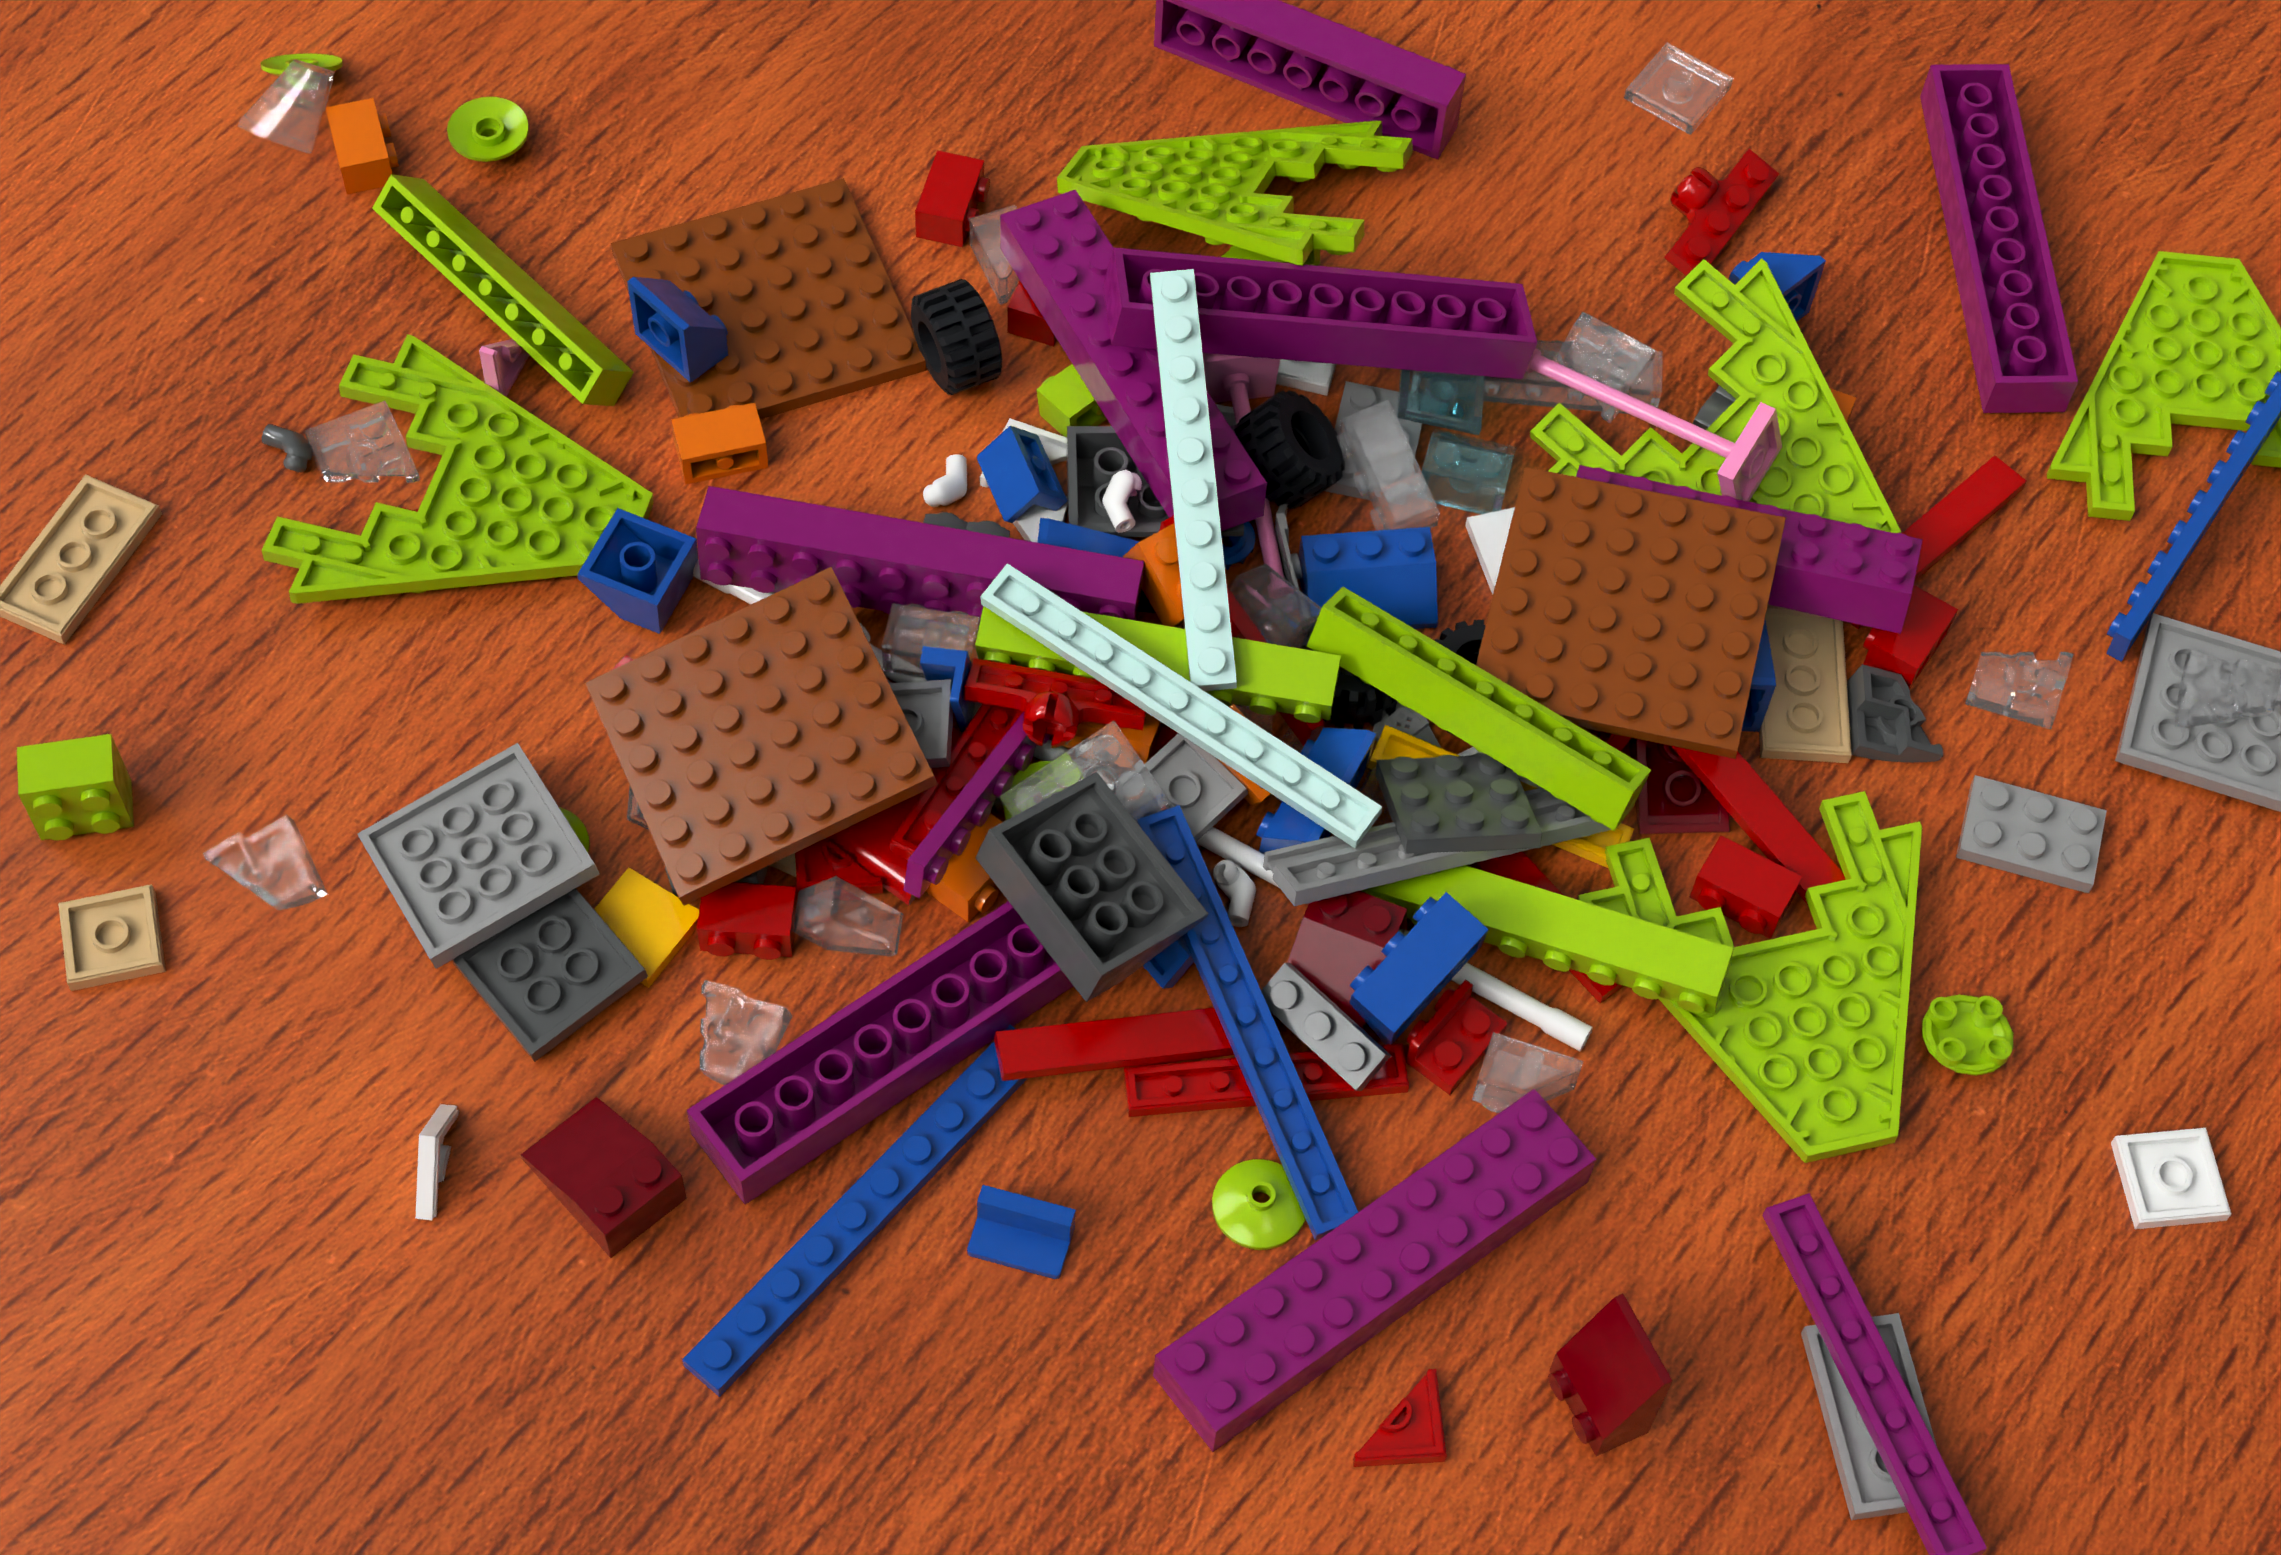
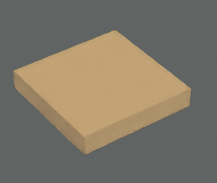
M152 884L58 903L67 984L71 991L166 972L156 892Z

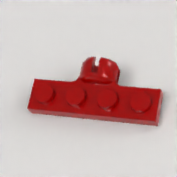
M1748 149L1741 156L1724 180H1717L1706 169L1696 167L1690 172L1693 175H1688L1678 185V194L1673 191L1670 197L1672 206L1686 216L1689 222L1687 228L1664 258L1685 276L1703 259L1709 264L1714 261L1780 174L1751 149Z
M973 659L965 685L964 700L1023 711V730L1029 739L1039 746H1043L1046 734L1054 735L1051 748L1064 746L1074 739L1078 724L1081 722H1095L1143 731L1147 712L1096 679L983 659Z

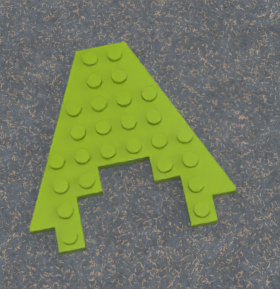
M1365 121L1081 146L1057 177V187L1060 194L1076 189L1083 201L1136 216L1141 221H1153L1205 237V242L1211 245L1226 243L1295 265H1304L1313 249L1326 250L1332 255H1344L1355 252L1365 235L1364 219L1293 214V196L1264 194L1274 177H1288L1289 180L1295 182L1315 179L1324 163L1337 164L1338 167L1343 169L1370 166L1376 167L1379 171L1393 172L1404 169L1413 153L1412 138L1382 136V121Z
M2158 251L2047 472V479L2086 482L2088 517L2131 520L2135 512L2131 453L2168 457L2173 447L2171 424L2247 431L2251 425L2245 422L2256 402L2259 400L2266 403L2270 397L2265 394V391L2277 371L2281 373V327L2240 259ZM2281 418L2251 462V465L2281 468Z
M1761 258L1734 285L1703 259L1675 287L1674 294L1733 343L1709 368L1708 376L1736 399L1706 430L1736 443L1760 402L1775 408L1777 411L1782 448L1749 502L1773 505L1780 509L1803 514H1814L1822 518L1849 524H1860L1864 527L1886 532L1901 533L1767 262ZM1558 403L1530 431V438L1558 461L1548 472L1576 477L1579 465L1722 495L1717 472L1726 458L1694 443L1681 453L1651 427L1622 456L1561 403Z
M407 334L394 363L353 354L339 384L341 397L414 413L415 417L406 434L407 447L442 455L418 512L376 502L361 536L277 516L262 548L264 561L299 569L289 590L290 600L296 604L409 592L424 593L429 590L577 576L617 508L648 520L654 504L653 493L491 386L485 384L415 336Z
M1865 791L1822 800L1819 807L1845 880L1807 889L1805 898L1816 925V930L1734 947L1721 907L1676 916L1650 837L1607 846L1605 849L1606 862L1615 887L1580 894L1577 899L1734 947L1731 966L1715 1014L1707 1011L1692 1013L1679 1007L1675 1001L1662 997L1658 999L1804 1163L1895 1143L1899 1132L1922 825L1918 821L1880 830Z

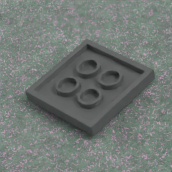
M1487 754L1475 756L1441 755L1432 758L1397 757L1389 760H1377L1375 775L1392 821L1395 823V829L1400 837L1405 854L1540 848L1542 831L1518 775L1512 769Z
M576 888L452 959L456 968L534 1062L648 977L644 967Z

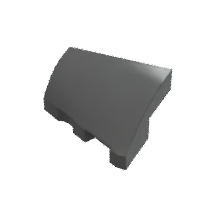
M1862 664L1847 680L1851 754L1858 757L1891 762L1939 761L1944 756L1943 748L1940 744L1931 745L1921 727L1926 718L1920 707L1912 701L1910 689L1902 675Z

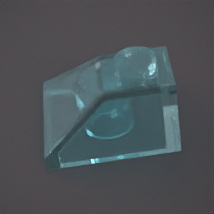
M1400 369L1396 418L1479 435L1482 428L1485 376Z

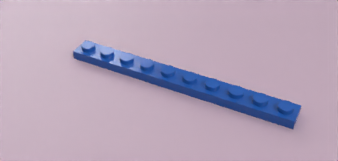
M2277 371L2265 391V394L2270 396L2266 403L2258 400L2245 422L2251 425L2247 432L2238 430L2226 451L2231 454L2227 463L2222 460L2216 463L2207 479V482L2212 484L2208 492L2199 490L2187 510L2188 513L2192 514L2189 521L2186 523L2179 520L2167 541L2172 544L2168 553L2160 550L2147 571V573L2152 575L2149 582L2145 584L2139 581L2127 601V604L2132 606L2128 614L2125 615L2119 612L2106 634L2113 638L2106 653L2120 662L2123 661L2281 418L2280 372Z
M1180 805L1137 819L1138 825L1209 913L1206 919L1184 934L1183 937L1314 1240H1318L1358 1213L1353 1198Z
M1009 1025L1005 1030H1014L1015 1028ZM993 1042L682 1359L684 1367L720 1397L1028 1078L1002 1081L995 1043Z

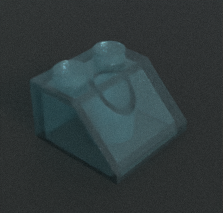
M1434 429L1430 437L1421 472L1417 500L1477 514L1501 510L1517 447Z

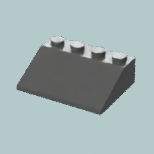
M1230 425L1231 429L1235 433V425ZM1067 426L1066 463L1069 524L1120 537H1149L1157 533L1161 522L1169 517L1113 427ZM1128 470L1140 476L1142 487L1141 490H1136V496H1130L1127 501V505L1136 521L1135 526L1131 530L1118 533L1103 505L1102 498L1112 476L1119 471ZM1244 523L1221 531V536H1244Z
M1097 772L989 829L975 857L1086 1002L1125 980L1206 919L1209 914Z

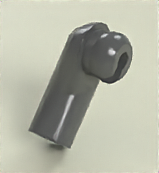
M268 424L262 434V443L284 450L287 453L283 461L285 468L300 473L304 472L307 469L308 460H312V451L306 438L302 434L273 424Z

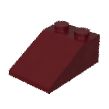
M1636 738L1629 740L1630 757L1651 769L1635 802L1639 834L1730 832L1729 813L1670 745Z
M1361 891L1309 903L1287 963H1291L1364 1030L1367 1023L1350 1004L1351 995L1355 992L1350 987V984L1367 965L1375 970L1387 957L1381 951L1398 931L1404 934L1407 927V909Z
M595 1097L520 1154L522 1160L610 1258L687 1199L681 1173L649 1139L598 1097Z
M1624 1294L1614 1297L1555 1354L1548 1375L1549 1383L1555 1396L1560 1401L1565 1400L1574 1415L1572 1417V1424L1578 1438L1583 1444L1589 1443L1596 1456L1647 1434L1673 1382Z

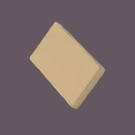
M85 474L0 585V617L65 645L161 517L162 512L159 505Z
M1768 604L1765 619L1776 677V687L1759 731L1760 758L1849 763L1852 754L1843 621Z

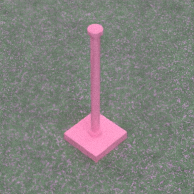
M1535 348L1526 370L1528 373L1536 371L1726 458L1717 472L1721 494L1735 499L1750 501L1782 448L1777 411L1775 408L1760 402L1738 440L1734 443L1542 356L1541 351Z
M1203 353L1206 390L1215 403L1232 401L1236 424L1239 422V419L1251 412L1249 399L1274 396L1280 359ZM1265 498L1264 516L1255 519L1268 581V588L1265 590V594L1269 603H1282L1292 597L1290 585L1285 583L1269 500Z

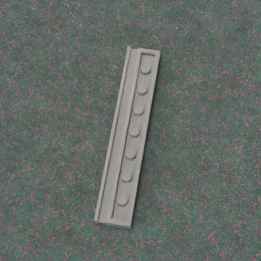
M1543 788L1525 791L1542 831L1540 847L1612 830L1594 821L1590 816L1567 802L1557 799ZM1392 822L1371 827L1356 848L1350 846L1337 836L1267 851L1264 854L1263 868L1266 871H1272L1274 882L1294 906L1530 849L1405 854L1400 837L1395 829V823Z

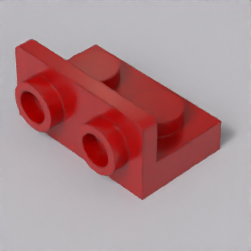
M1464 980L1456 991L1448 988L1434 1007L1436 1013L1428 1022L1423 1019L1420 1020L1406 1039V1042L1410 1044L1406 1063L1449 1095L1453 1093L1505 1033L1508 1025L1506 1021L1471 997L1473 984L1467 980Z

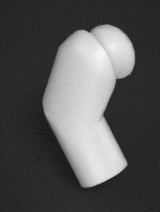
M959 454L947 457L946 475L934 480L933 484L927 485L924 488L923 497L929 506H946L961 499L966 494V457Z
M1128 470L1119 471L1112 476L1102 498L1103 505L1118 533L1131 530L1135 526L1136 521L1127 505V501L1130 496H1136V490H1141L1142 487L1140 476Z
M1222 860L1214 867L1213 876L1220 889L1230 899L1227 914L1233 926H1247L1256 894L1255 883L1238 864L1231 860Z

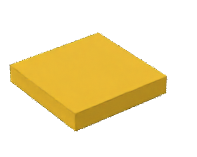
M629 867L594 909L644 967L648 977L640 983L648 988L697 929L699 909L691 904L684 906L679 897Z

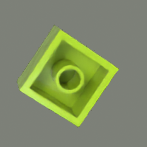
M111 734L17 747L18 795L41 840H66L73 835L94 832L108 834L116 832L121 828L134 827L132 782Z

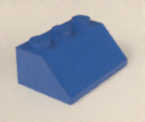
M1430 527L1301 536L1298 556L1302 573L1300 585L1303 603L1309 619L1308 630L1316 623L1322 606L1342 587L1347 588L1414 629L1437 628V572Z
M1323 728L1316 742L1311 739L1307 740L1301 754L1356 789L1367 770L1377 734L1370 730ZM1283 801L1275 814L1269 811L1266 813L1256 833V836L1262 838L1259 852L1263 854L1267 851L1330 837L1331 832Z
M1447 892L1438 901L1432 897L1427 899L1414 914L1413 918L1418 923L1405 936L1401 931H1398L1381 951L1387 957L1375 970L1367 965L1350 984V987L1355 990L1351 995L1350 1004L1385 1045L1393 1044L1482 947L1489 929Z

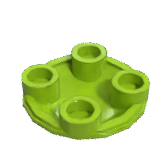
M1958 994L1948 997H1937L1931 1002L1922 1020V1038L1929 1053L1941 1065L1957 1073L1977 1076L1994 1072L2007 1062L2013 1050V1031L2007 1018L2002 1014L2003 1007L2001 1003L1992 996H1981L1978 998Z

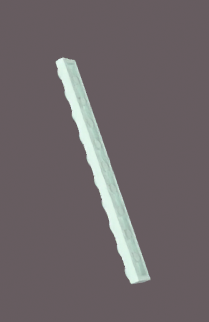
M1194 269L1150 273L1190 682L1203 691L1237 688Z
M1008 563L980 596L981 605L1350 846L1356 848L1382 812L1381 805Z

